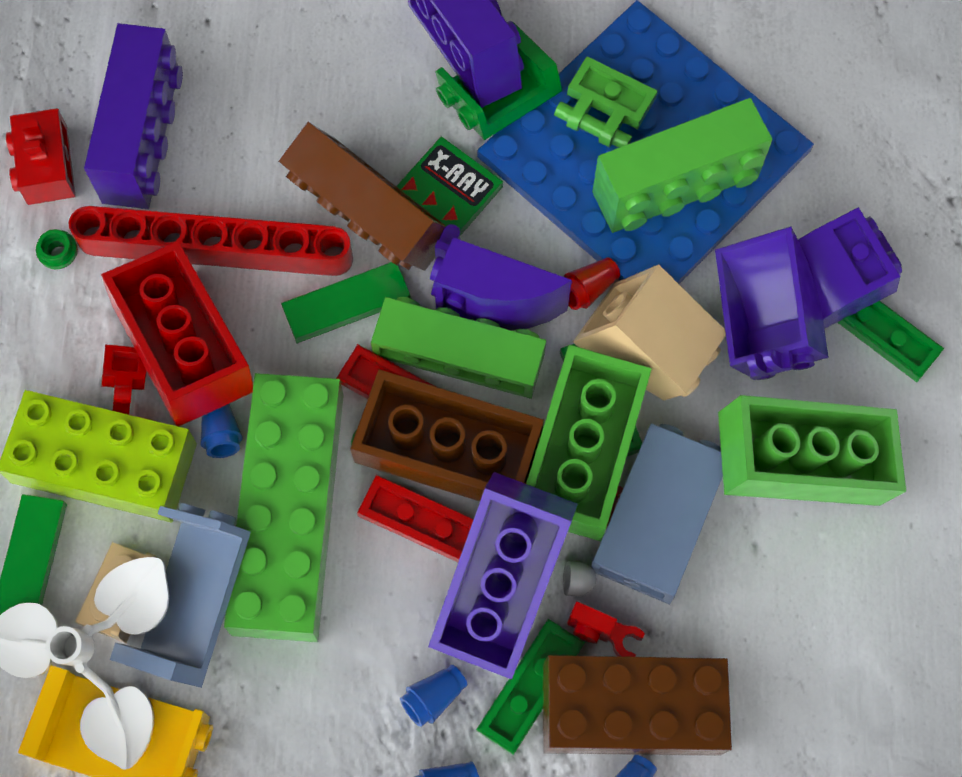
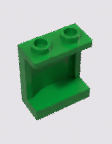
M515 23L514 25L521 38V43L517 45L518 53L524 65V69L520 71L522 89L481 108L457 75L452 78L443 67L435 71L439 83L436 92L446 108L453 107L463 126L467 130L474 129L483 140L491 137L563 91L557 64Z

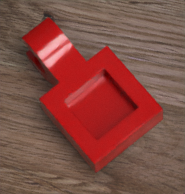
M105 344L101 387L114 388L112 411L129 415L132 389L144 390L146 368L134 347Z
M576 601L567 625L575 628L573 631L574 635L587 642L597 644L599 639L606 643L610 641L617 657H635V653L624 648L623 639L633 637L636 640L642 641L645 635L640 628L618 623L616 618Z

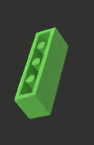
M385 297L371 340V347L373 353L389 361L532 399L545 355L546 340L541 339L537 333L530 330L517 329L515 332L500 328L499 324L489 319L478 318L474 321L462 318L457 312L448 308L432 310L421 307L417 301L407 297H398L397 300Z

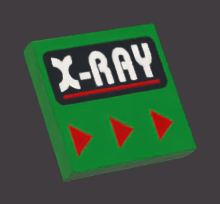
M441 136L396 187L444 225L454 224L458 226L461 236L503 188V181Z

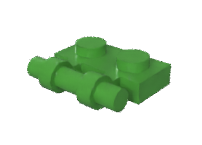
M586 56L569 84L567 95L577 99L578 102L575 107H572L561 101L555 110L554 116L566 121V126L575 131L582 129L598 137V142L607 147L614 145L620 148L630 144L633 137L619 130L622 124L625 123L638 129L656 99L657 90ZM591 107L609 115L610 118L607 123L588 115Z

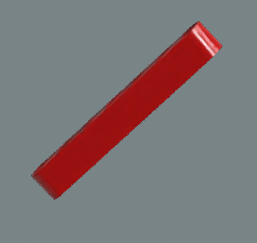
M83 206L75 210L69 219V229L80 249L92 256L137 259L179 241L190 263L195 265L340 276L346 273L353 263L350 238L346 231L335 226L98 206ZM99 227L94 234L84 235L89 228ZM132 230L140 231L136 237L131 239L124 238ZM175 233L180 234V237L173 242H164V239L168 235ZM211 237L221 238L215 245H204V242ZM252 240L262 242L254 249L244 248ZM297 243L302 245L300 250L289 253L284 251L290 244ZM331 247H339L343 249V251L336 256H328L324 254L325 251Z

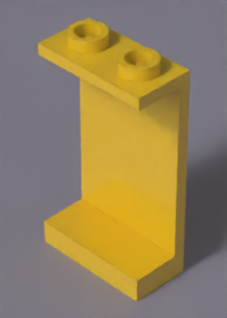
M50 666L20 745L19 754L91 777H197L198 769L193 767L198 752H204L207 749L213 731V725L208 724L210 716L204 711L197 709L191 711L148 698L154 712V727L151 740L138 762L130 769L123 770L114 763L93 753L85 744L80 731V720L84 709L92 700L102 697L106 698L104 692L89 679L76 676L68 670ZM110 686L114 694L120 690L119 688Z

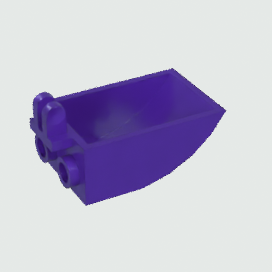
M859 207L798 239L816 285L824 329L897 292L901 277L899 274L902 273V264L882 231L879 230L874 219L871 216L865 218Z
M454 224L447 225L444 228L440 240H437L435 245V263L430 274V280L434 281L431 295L435 297L436 309L448 308L457 312L460 317L474 321L478 318L489 319L499 324L500 328L511 331L529 329L550 322L568 311L571 279L460 240V229Z
M791 226L715 249L730 367L742 372L753 380H765L774 377L777 373L788 370L811 368L815 365L814 361L829 358L816 285L804 251Z

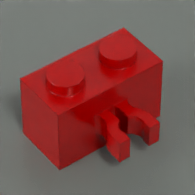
M59 109L10 116L11 132H6V143L9 154L14 156L15 167L9 169L13 190L15 192L20 191L28 205L76 197L68 127Z

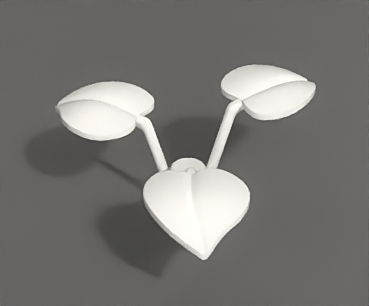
M154 557L139 558L126 562L110 571L102 579L96 589L94 602L97 609L103 614L108 615L109 618L94 625L87 624L82 630L67 626L58 628L57 620L51 611L43 605L36 603L18 604L0 615V667L3 670L17 677L34 678L48 671L53 661L58 664L75 666L78 673H82L104 692L106 698H96L84 709L80 720V731L85 744L93 753L114 763L123 770L133 767L149 745L154 727L153 707L148 697L137 687L127 686L114 694L112 688L87 667L86 663L94 653V641L91 637L94 633L108 629L117 622L119 628L125 633L132 635L143 634L157 627L165 617L169 604L166 568L161 559Z

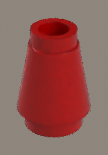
M606 257L603 260L566 273L564 277L572 280L568 306L573 310L587 309L615 280L620 278V270L617 264L611 258Z

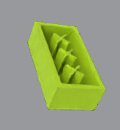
M25 390L0 459V474L11 484L172 523L173 519L158 515L160 506L177 509L197 443L190 430Z

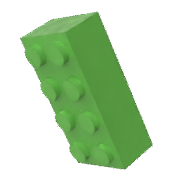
M748 98L599 155L592 193L612 233L622 229L632 231L644 225L647 219L660 214L663 217L671 216L682 210L686 204L696 200L707 202L717 197L722 190L735 185L737 188H742L752 184L759 177L773 139L752 99Z
M568 345L526 484L577 503L578 505L568 532L601 542L608 524L652 368L573 345Z
M740 395L718 412L724 495L880 506L906 492L897 409Z

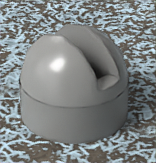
M567 561L563 573L564 594L566 596H584L595 587L597 580L593 568L589 564L580 561Z

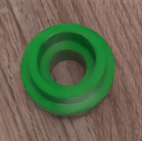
M53 229L46 231L40 236L36 244V255L41 264L54 270L69 266L75 260L78 252L77 243L73 236L63 230ZM56 247H64L60 254L51 255Z

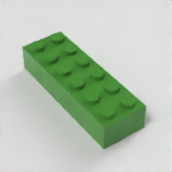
M255 373L236 527L250 531L251 534L225 614L224 628L231 636L318 642L344 397L340 379Z

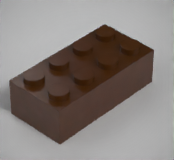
M307 122L278 161L289 170L286 178L300 189L308 190L318 197L316 202L335 216L338 214L348 221L347 227L366 241L369 239L378 246L382 244L378 251L397 266L400 264L407 270L414 266L425 271L435 258V245L437 240H440L446 225L335 137Z
M378 369L350 450L354 463L481 501L484 489L494 472L519 482L527 483L543 431L544 419Z
M549 655L543 663V754L721 756L732 750L728 658Z

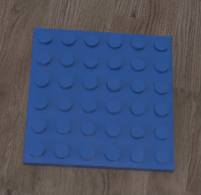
M636 0L559 73L562 92L495 133L477 150V158L596 261L603 260L606 257L611 258L620 270L619 281L659 264L680 284L811 152L814 143L641 2ZM586 56L657 90L656 99L640 127L635 129L623 123L619 129L633 136L631 143L748 98L752 99L773 140L759 177L752 184L742 188H737L736 185L722 190L717 197L707 202L696 200L686 204L682 210L671 216L663 217L660 214L647 219L644 225L635 230L625 231V229L612 233L592 191L598 156L618 147L614 145L607 147L598 142V137L582 129L575 131L567 127V122L554 116V113L561 101L572 107H575L578 102L577 99L567 95L568 86ZM593 107L588 112V115L605 123L610 118L609 115Z

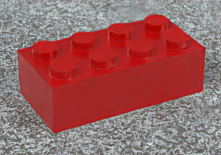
M179 241L101 274L109 300L176 426H182L253 393V381L249 365Z

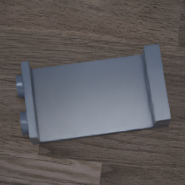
M650 424L591 567L596 574L659 601L671 604L723 477L721 447L707 440H700L698 443L684 437L681 430L668 424H660V426Z
M180 503L178 510L160 506L158 515L181 522L166 568L169 590L168 609L159 625L145 633L141 649L115 642L110 660L170 681L202 688L251 532L234 526L236 517L211 510L207 518L204 517L206 510L189 504Z

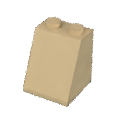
M658 264L614 283L573 343L586 350L652 368L646 390L664 401L678 396L686 397L697 388L701 380L698 376L704 367L713 362L721 351L719 345L726 336V332Z

